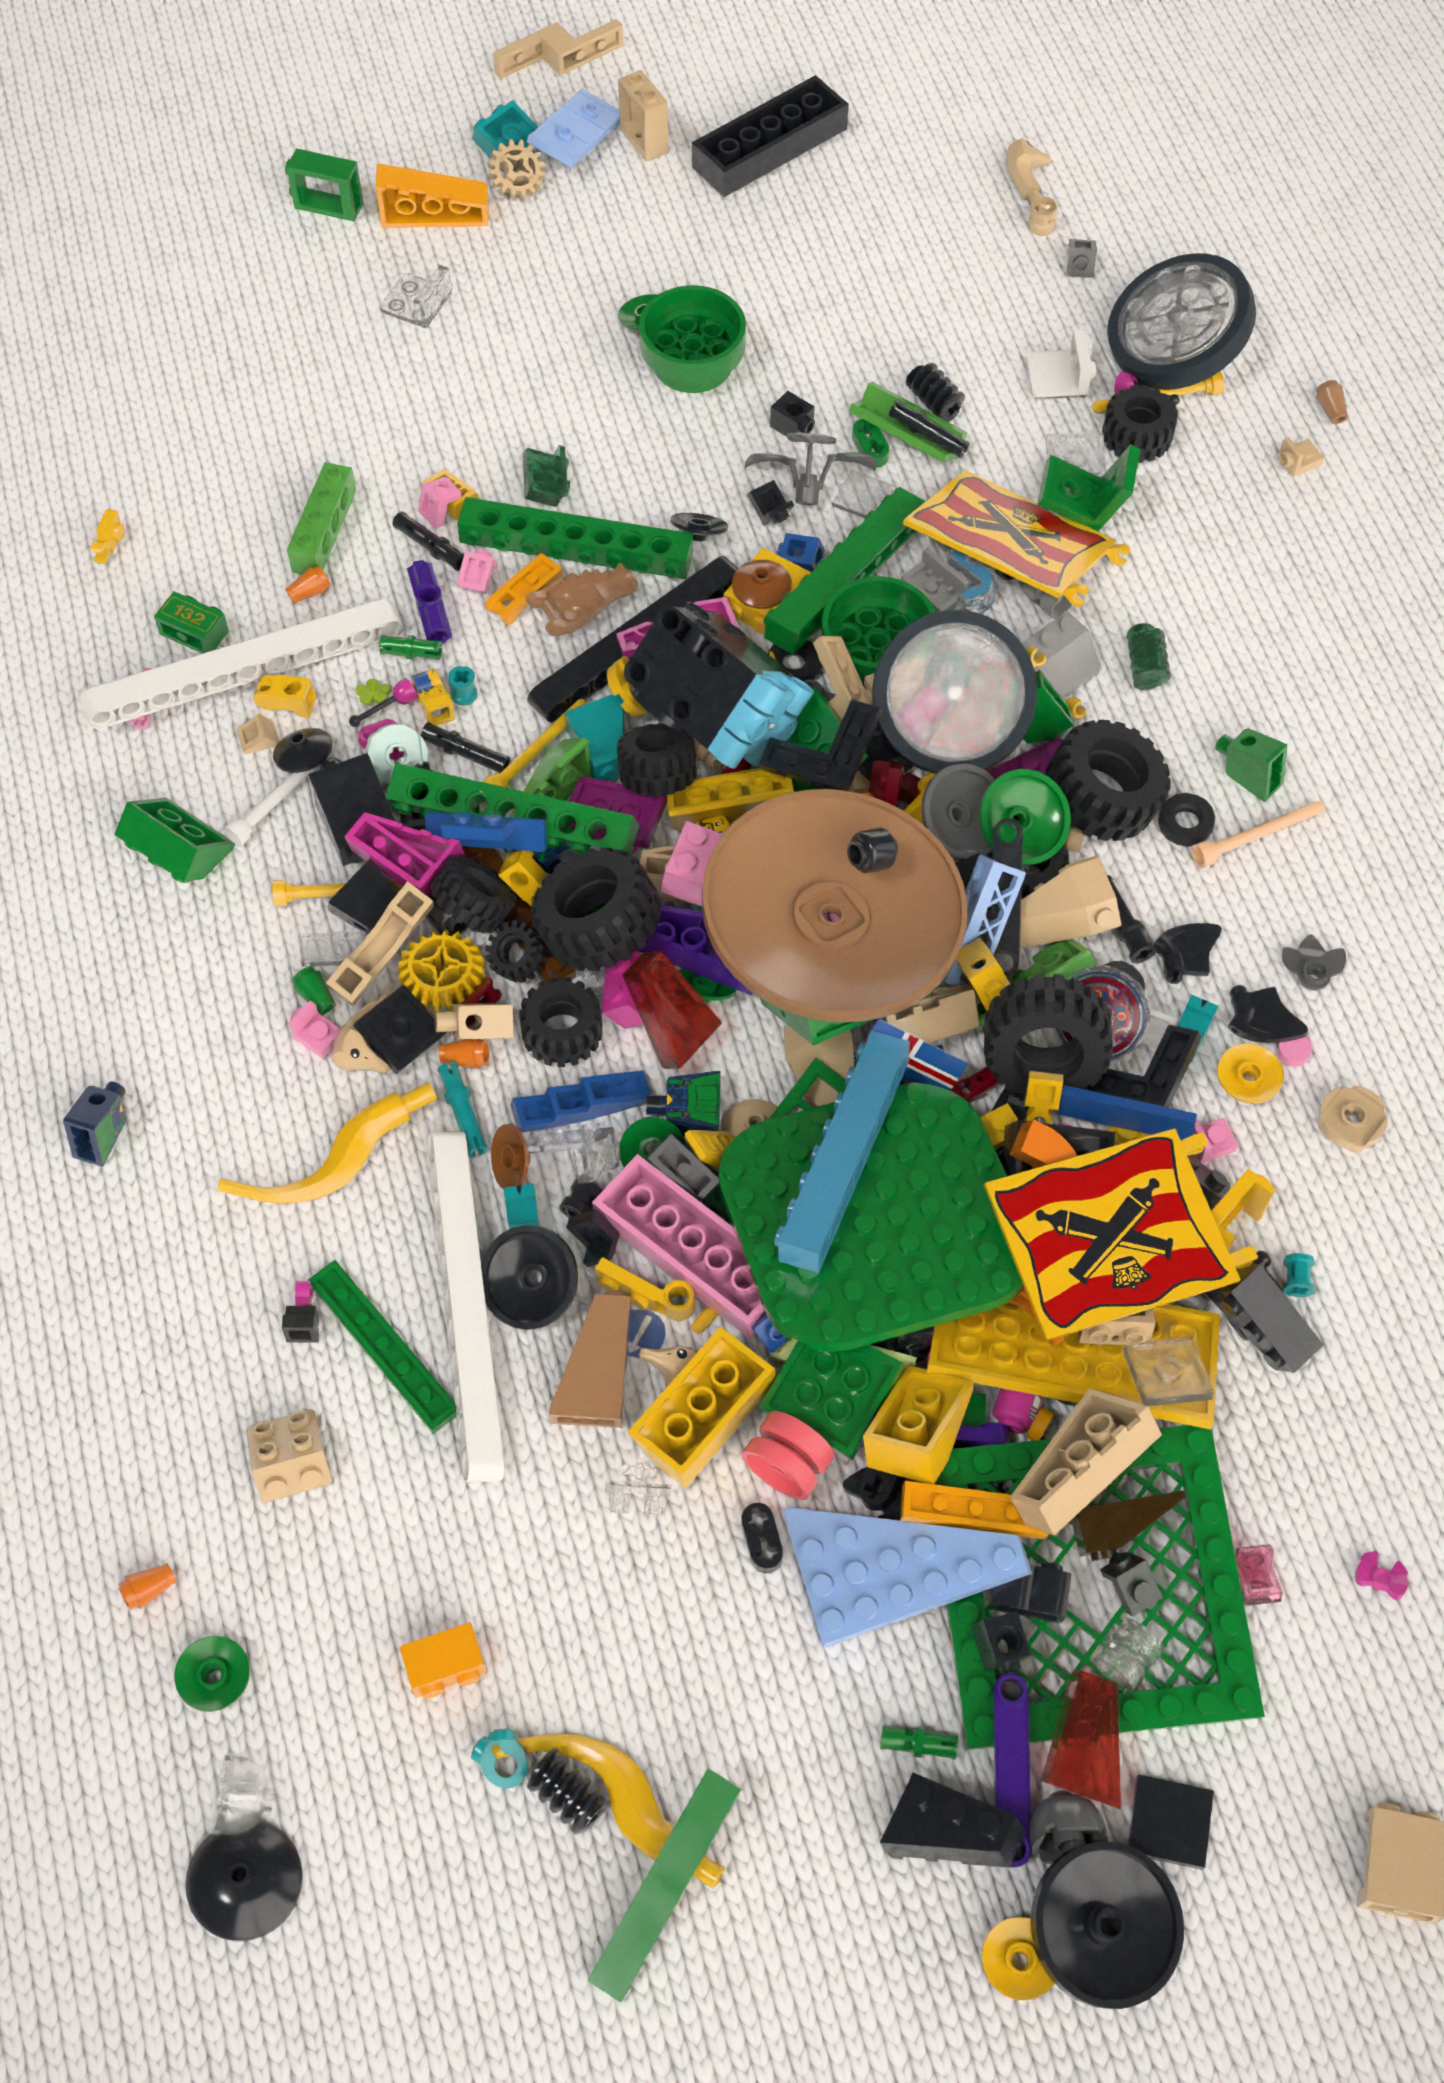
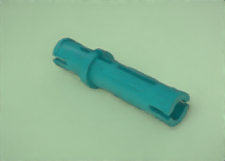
M449 1062L451 1067L449 1070L447 1064L444 1063L438 1067L437 1071L446 1090L444 1094L446 1103L452 1107L459 1130L463 1131L466 1135L468 1157H476L475 1150L481 1156L488 1151V1147L485 1144L469 1099L471 1092L469 1087L463 1083L457 1062Z

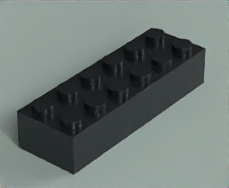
M815 75L693 141L692 168L723 197H726L847 130L849 103Z

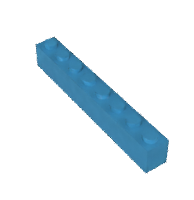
M871 1031L867 1042H861L857 1051L856 1061L858 1062L856 1067H850L846 1076L845 1092H839L836 1097L833 1119L828 1118L825 1122L822 1137L824 1138L822 1144H816L813 1149L810 1171H804L801 1176L799 1196L797 1199L792 1198L789 1203L787 1223L785 1226L780 1225L777 1230L774 1245L778 1247L779 1262L815 1273L820 1272L909 1063L910 1041Z

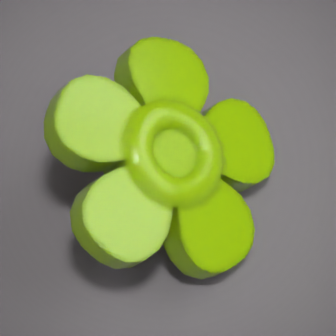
M369 679L366 685H358L355 689L356 694L360 696V702L366 705L372 704L373 700L376 704L383 702L387 699L386 695L391 692L388 684L379 685L377 679Z

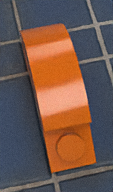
M1034 1119L1021 1125L1010 1152L1011 1156L1034 1168L1077 1157L1074 1149L1059 1133Z

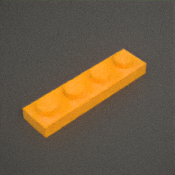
M905 1481L903 1484L900 1521L1012 1534L1037 1539H1046L1048 1537V1533L1025 1525L1010 1499V1494Z

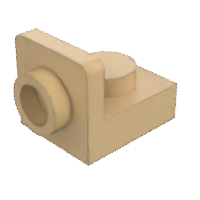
M1289 437L1283 439L1278 455L1280 464L1293 477L1322 466L1324 460L1323 455L1309 438L1296 444Z

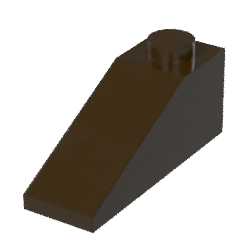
M1184 1490L1083 1508L1071 1520L1079 1557L1090 1555L1092 1562L1113 1558L1112 1551H1116L1126 1545L1185 1498Z

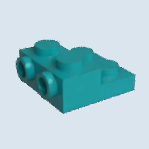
M511 100L505 106L500 104L495 108L490 117L487 119L481 118L474 125L472 140L491 158L493 150L498 151L500 143L507 147L511 139L514 145H518L520 140H523L524 147L527 148L529 146V143H527L528 135L534 132L538 126Z

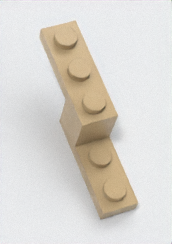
M615 19L574 39L556 22L493 52L495 74L502 79L544 59L559 76L564 75L622 47L623 25L618 19Z
M820 636L817 638L813 645L817 651L819 661L822 663L829 678L830 685L836 694L829 703L842 720L851 699L871 704L842 637ZM857 771L849 792L860 794L869 792L870 781Z

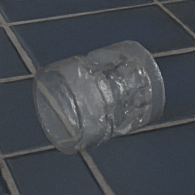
M1125 1618L1112 1635L1114 1643L1107 1642L1093 1661L1098 1670L1112 1683L1126 1691L1132 1692L1145 1676L1143 1667H1151L1164 1651V1646L1145 1626L1133 1619Z

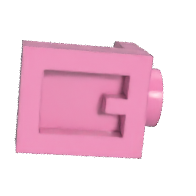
M447 477L422 484L418 512L434 529L444 526L448 503L461 499L462 493Z
M475 549L474 553L465 551L456 585L459 588L487 594L493 569L497 570L498 568L497 561L490 552Z
M309 1001L304 1007L298 1008L291 1016L289 1022L293 1038L323 1059L333 1049V1042L340 1028L319 1014L316 1004Z
M1225 1118L1204 1125H1200L1199 1121L1196 1120L1193 1135L1204 1133L1208 1141V1145L1204 1147V1150L1199 1154H1195L1201 1163L1237 1151L1239 1145Z

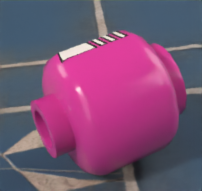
M1000 1388L992 1414L998 1420L997 1423L1008 1426V1431L1024 1434V1431L1029 1430L1043 1404V1397Z

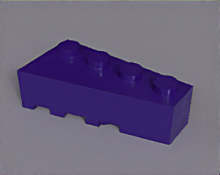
M661 905L659 923L655 924L656 930L652 938L645 940L646 945L639 952L752 996L753 992L748 990L732 975L715 952L705 928L702 911Z

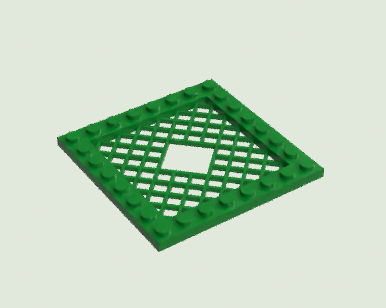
M1191 1425L1159 1428L1162 1435L1116 1478L1112 1485L1109 1484L1105 1488L1107 1492L1098 1504L1091 1501L1087 1505L1088 1507L1102 1505L1111 1494L1121 1501L1130 1500L1116 1489L1126 1474L1143 1486L1134 1499L1142 1498L1147 1490L1153 1495L1163 1494L1152 1485L1161 1471H1164L1177 1481L1178 1484L1172 1492L1180 1491L1183 1487L1187 1511L1178 1504L1172 1509L1185 1518L1174 1533L1157 1519L1143 1530L1139 1537L1136 1536L1132 1539L1134 1544L1128 1550V1552L1134 1553L1138 1546H1140L1155 1558L1149 1567L1151 1572L1155 1570L1159 1563H1162L1175 1573L1176 1577L1166 1590L1157 1583L1163 1598L1157 1601L1151 1610L1146 1608L1141 1611L1147 1616L1136 1631L1119 1618L1125 1610L1123 1605L1120 1606L1100 1635L1069 1610L1066 1611V1617L1074 1624L1064 1638L1046 1626L1048 1622H1041L1040 1620L1024 1616L1038 1627L1027 1643L1031 1655L1040 1661L1043 1666L1033 1680L1019 1669L1012 1673L1018 1674L1025 1680L1028 1685V1695L1033 1689L1047 1700L1029 1703V1744L1262 1719L1265 1717L1212 1428L1206 1429ZM1052 1439L952 1449L949 1460L934 1485L968 1489V1486L980 1485L976 1490L983 1491V1489H986L988 1492L1000 1493L990 1484L1014 1481L1015 1483L1006 1493L1012 1495ZM1179 1465L1181 1476L1168 1466ZM1157 1467L1148 1481L1133 1471L1134 1469ZM1188 1523L1190 1524L1193 1547L1179 1537ZM1153 1526L1170 1538L1160 1553L1143 1541ZM1048 1534L1047 1538L1062 1549L1053 1563L1059 1564L1076 1542L1075 1535L1066 1544L1057 1536ZM1037 1539L1031 1548L1022 1542L1028 1560L1032 1557L1039 1564L1048 1562L1035 1552L1044 1539ZM1174 1542L1191 1554L1181 1569L1164 1557ZM1112 1551L1113 1556L1119 1554L1117 1551ZM1195 1559L1200 1584L1186 1574V1571ZM1180 1579L1198 1591L1188 1606L1171 1594ZM983 1591L946 1604L966 1751L994 1748L993 1687L996 1682L995 1671L985 1672L971 1629L982 1620L994 1617L989 1613L991 1610L988 1608L989 1604L985 1608ZM1201 1596L1203 1597L1207 1621L1192 1611ZM1166 1599L1183 1612L1173 1626H1170L1156 1615V1612ZM1187 1616L1204 1628L1194 1644L1177 1631ZM1151 1619L1168 1632L1158 1647L1141 1635ZM1115 1623L1132 1636L1121 1651L1104 1639ZM1078 1627L1095 1639L1085 1655L1068 1643ZM1042 1631L1059 1644L1048 1659L1031 1647ZM1208 1633L1213 1658L1199 1648ZM1172 1636L1189 1648V1651L1179 1664L1162 1652ZM997 1637V1645L1000 1643L1002 1638ZM1136 1640L1153 1653L1143 1668L1126 1656V1653ZM1099 1644L1116 1656V1659L1106 1672L1089 1660ZM1063 1648L1080 1660L1069 1676L1052 1663ZM1194 1653L1211 1666L1201 1681L1184 1669V1666ZM1157 1657L1174 1669L1164 1685L1147 1673ZM1121 1661L1138 1673L1127 1689L1110 1676ZM1084 1665L1101 1677L1091 1693L1074 1681V1678ZM1047 1669H1050L1065 1681L1054 1697L1037 1685V1682ZM1216 1670L1218 1683L1206 1684ZM1179 1674L1193 1684V1686L1169 1688ZM1142 1678L1157 1688L1155 1690L1133 1692ZM1105 1682L1120 1692L1118 1694L1096 1696ZM1069 1685L1083 1696L1081 1698L1059 1700ZM1001 1689V1694L1005 1699L1016 1701Z

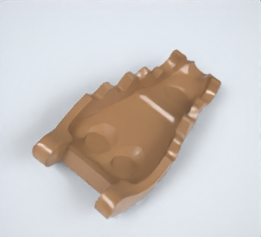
M619 563L614 570H606L603 573H600L598 569H595L593 572L585 569L579 576L573 572L566 578L560 576L545 588L529 593L526 596V602L531 608H542L550 620L545 625L546 631L550 636H560L583 628L611 603L637 591L638 582L633 577L632 572L627 570L622 563Z

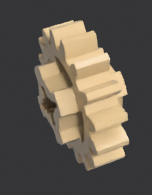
M511 139L507 147L500 143L498 151L493 150L491 154L493 160H489L487 166L492 169L488 173V178L495 179L492 187L493 189L500 187L501 196L507 192L510 194V200L513 201L515 195H519L520 200L523 201L526 193L533 197L535 189L540 190L542 186L541 181L546 176V173L541 171L545 167V162H538L541 153L536 152L534 154L532 152V144L525 148L523 140H520L518 145H514ZM528 161L532 165L533 170L529 167ZM516 167L520 169L517 173L513 171ZM500 171L504 173L505 179L502 177Z

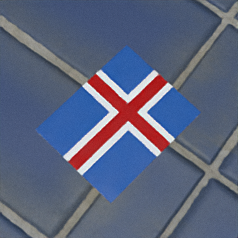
M879 1018L871 1030L910 1041L909 1063L902 1078L911 1083L930 1084L951 1091L969 1065V1063Z

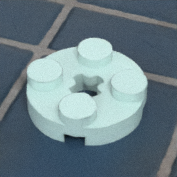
M390 724L383 726L368 738L365 753H368L379 781L387 785L390 783L395 766L394 760L389 758V753H392L394 747H397L398 751L404 752V757L399 758V764L414 767L417 763L428 762V749L424 739L415 730L405 725Z

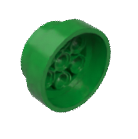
M687 285L666 290L651 299L641 313L639 319L641 355L646 364L655 372L658 379L674 390L685 393H700L712 390L729 377L731 371L739 364L744 355L746 346V320L744 313L734 299L714 288Z
M885 576L864 577L843 585L829 598L823 610L821 636L842 637L864 686L865 676L875 673L883 651L897 633L913 621L925 615L935 613V609L923 592L905 581ZM936 633L922 638L911 646L903 655L898 665L921 658L926 666L934 652Z

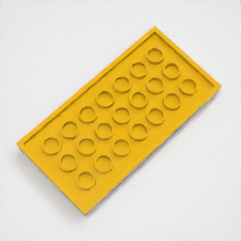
M1006 1303L985 1312L936 1325L934 1327L927 1373H942L974 1381L977 1384L1079 1403L1090 1388L1148 1406L1155 1419L1211 1429L1215 1411L1220 1314L1165 1304L1153 1308L1156 1323L1149 1346L1079 1343L1077 1331L1065 1335L1064 1342L1052 1347L1048 1340L1045 1341L1039 1326L1026 1310L1017 1305Z

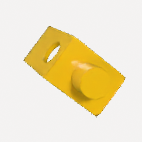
M981 937L960 948L956 961L970 986L974 989L979 1002L988 1011L989 1004L996 996L1000 997V991L1010 985L995 957ZM982 960L983 967L979 969L972 968L977 961Z

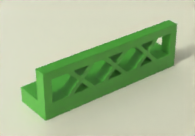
M875 382L868 383L861 401L851 403L849 412L942 462L956 459L957 456L921 434H913L909 431V427L889 417L892 405L896 407L895 401L900 400L913 410L926 413L928 419L964 440L968 433Z

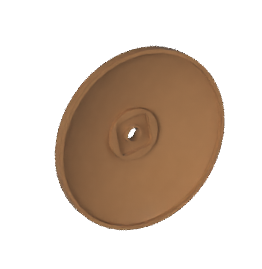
M818 789L788 793L772 798L747 811L723 833L716 843L706 866L702 887V913L708 937L715 952L732 975L748 990L780 1009L806 1018L828 1022H859L882 1018L902 1011L926 997L946 977L955 963L967 926V898L963 881L952 857L935 835L917 819L887 802L871 796L843 790ZM880 827L888 830L898 844V853L894 864L889 869L865 874L858 871L850 863L847 855V848L851 838L855 833ZM827 912L834 913L840 920L829 922L824 919L823 914Z

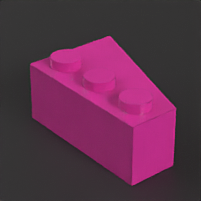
M365 812L344 836L351 851L365 861L369 859L373 861L382 873L402 887L408 881L429 898L433 891L430 889L431 884L451 856L457 858L458 855H465L459 840L432 835L431 832L423 829L419 831L405 827L402 823Z

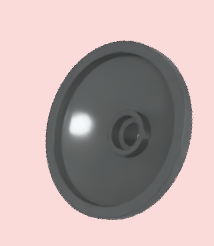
M971 764L952 765L936 773L925 788L921 804L924 826L943 844L951 857L963 860L978 853L985 856L992 851L981 831L979 808L983 794L995 779L984 769ZM952 810L956 813V820L952 816Z

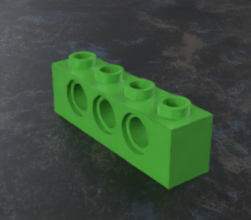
M324 462L287 548L292 573L303 574L310 566L314 568L319 565L322 570L324 569L356 493L352 467Z

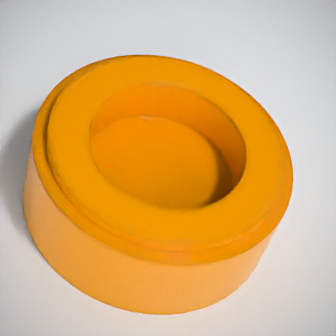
M1045 1407L1041 1408L1026 1434L1027 1438L1031 1441L1040 1440L1055 1413Z

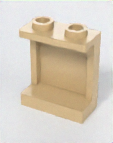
M1379 1803L1377 1807H1372L1366 1813L1365 1821L1369 1822L1364 1887L1358 1891V1908L1436 1924L1444 1919V1821L1439 1820V1815L1424 1811L1416 1812V1815L1401 1812V1807L1388 1803Z

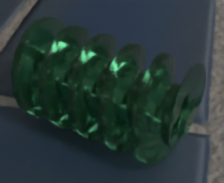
M1139 623L1132 626L1127 631L1126 638L1130 651L1129 658L1131 660L1130 665L1134 687L1139 690H1151L1167 683L1171 678V672L1169 670L1170 664L1167 660L1168 653L1166 651L1167 644L1164 631L1154 628V626L1147 623Z

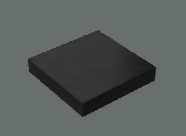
M404 984L358 1019L353 1025L396 1075L446 1034V1032H436L435 1019Z
M1138 1774L1134 1790L1128 1846L1143 1852L1153 1860L1204 1870L1214 1790Z

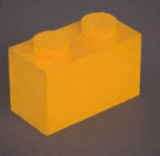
M471 1622L399 1646L415 1698L422 1696L423 1699H430L444 1693V1688L457 1683L459 1686L471 1685L480 1680V1675L487 1673Z

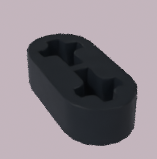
M866 1467L858 1489L864 1506L872 1511H880L887 1508L893 1500L901 1476ZM879 1481H882L880 1487L883 1495H876L875 1499H871L868 1490L874 1491Z
M752 1503L743 1510L741 1516V1526L750 1561L758 1572L764 1574L777 1571L783 1560V1548L771 1509L767 1505ZM758 1513L760 1518L767 1519L763 1521L762 1534H758L754 1523L748 1524V1522L752 1521V1514ZM762 1542H766L769 1552H776L772 1556V1562L766 1563L764 1558H757V1556L761 1555Z

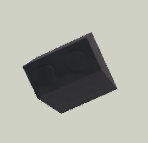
M368 753L308 774L318 813L343 866L359 863L364 860L351 851L344 837L364 812L395 821Z

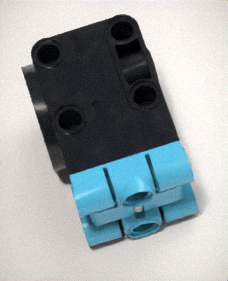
M687 602L684 608L673 606L662 608L624 668L625 679L631 685V695L647 712L674 730L681 733H689L708 749L718 761L734 769L742 758L755 767H760L759 762L770 737L782 741L788 740L797 728V716L814 693L809 685L795 677L748 638L742 630L731 624L722 615L714 611H706L692 602Z

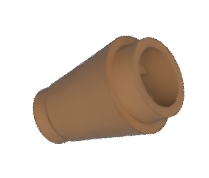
M1329 380L1320 384L1316 389V400L1332 424L1343 423L1348 419L1343 386L1338 384L1336 380Z

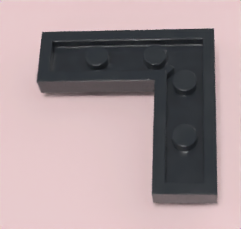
M851 699L828 754L770 737L759 766L761 770L821 788L849 791L881 717V708Z
M1168 1024L1144 1076L1108 1068L1107 1072L1102 1074V1078L1094 1086L1088 1085V1090L1170 1107L1202 1039L1200 1032Z

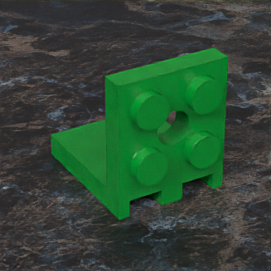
M1130 444L1102 477L1050 455L1045 461L1037 505L1095 531H1099L1133 494L1140 448ZM1065 487L1071 490L1072 495L1066 491Z

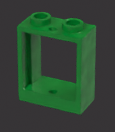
M296 148L285 166V173L288 175L290 183L289 194L293 198L294 209L354 222L364 204L357 161ZM305 176L338 183L340 195L307 188Z

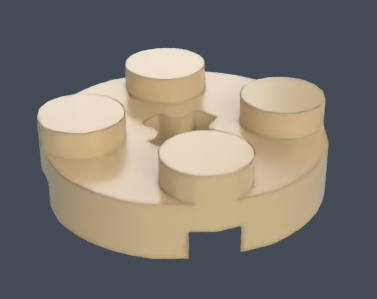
M1353 1085L1352 1088L1341 1089L1342 1086L1330 1091L1323 1100L1319 1109L1318 1128L1334 1144L1351 1152H1361L1364 1148L1373 1146L1382 1137L1388 1124V1117L1386 1118L1384 1112L1385 1105L1377 1094L1365 1087ZM1353 1112L1359 1115L1357 1119L1359 1123H1352L1347 1120L1345 1113L1349 1115L1353 1114Z

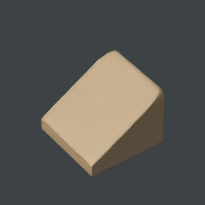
M260 713L236 729L243 753L246 755L273 748L279 743L273 721Z

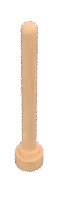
M1316 801L1216 843L1204 840L1192 846V857L1198 867H1207L1214 864L1220 854L1322 813L1325 810V804L1322 801Z

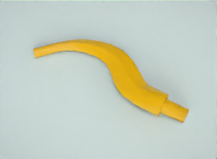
M427 1082L400 1096L395 1091L367 1106L343 1125L334 1140L330 1154L323 1166L305 1179L283 1186L262 1188L221 1178L218 1184V1191L256 1201L281 1204L304 1202L326 1196L342 1188L354 1178L362 1168L377 1140L383 1134L410 1121L408 1114L436 1101V1094L430 1083Z
M544 1734L516 1739L522 1745L525 1753L549 1752L552 1748L557 1747L558 1754L576 1759L594 1769L604 1781L611 1800L616 1824L622 1834L642 1853L654 1861L656 1860L674 1826L668 1823L661 1814L645 1775L627 1754L610 1744L581 1735ZM499 1745L492 1746L491 1750L496 1759L511 1756L504 1754ZM704 1856L693 1877L710 1888L715 1889L725 1872V1868Z

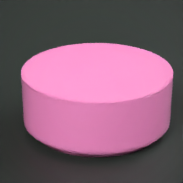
M1307 1037L1279 1042L1277 1047V1054L1280 1060L1286 1065L1293 1067L1305 1064L1312 1052V1044Z

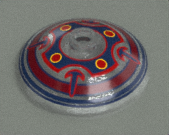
M1104 965L1086 967L1070 975L1067 980L1075 978L1082 981L1084 988L1087 985L1093 988L1098 993V997H1101L1107 1005V1010L1111 1017L1113 1044L1110 1063L1121 1060L1135 1051L1145 1038L1150 1024V1005L1141 985L1125 971ZM1053 1028L1061 1045L1074 1038L1072 1034Z

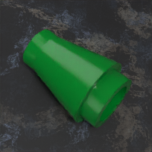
M308 966L294 975L291 980L294 984L293 990L305 1001H311L316 1004L319 1014L325 1015L336 1006L319 970Z

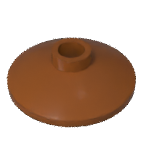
M753 560L737 569L732 579V590L736 598L746 606L756 609L772 608L779 605L786 593L791 591V578L787 570L776 562Z
M513 1124L500 1126L493 1137L491 1146L492 1170L497 1183L504 1190L505 1187L523 1185L530 1163V1152L524 1136L519 1128Z

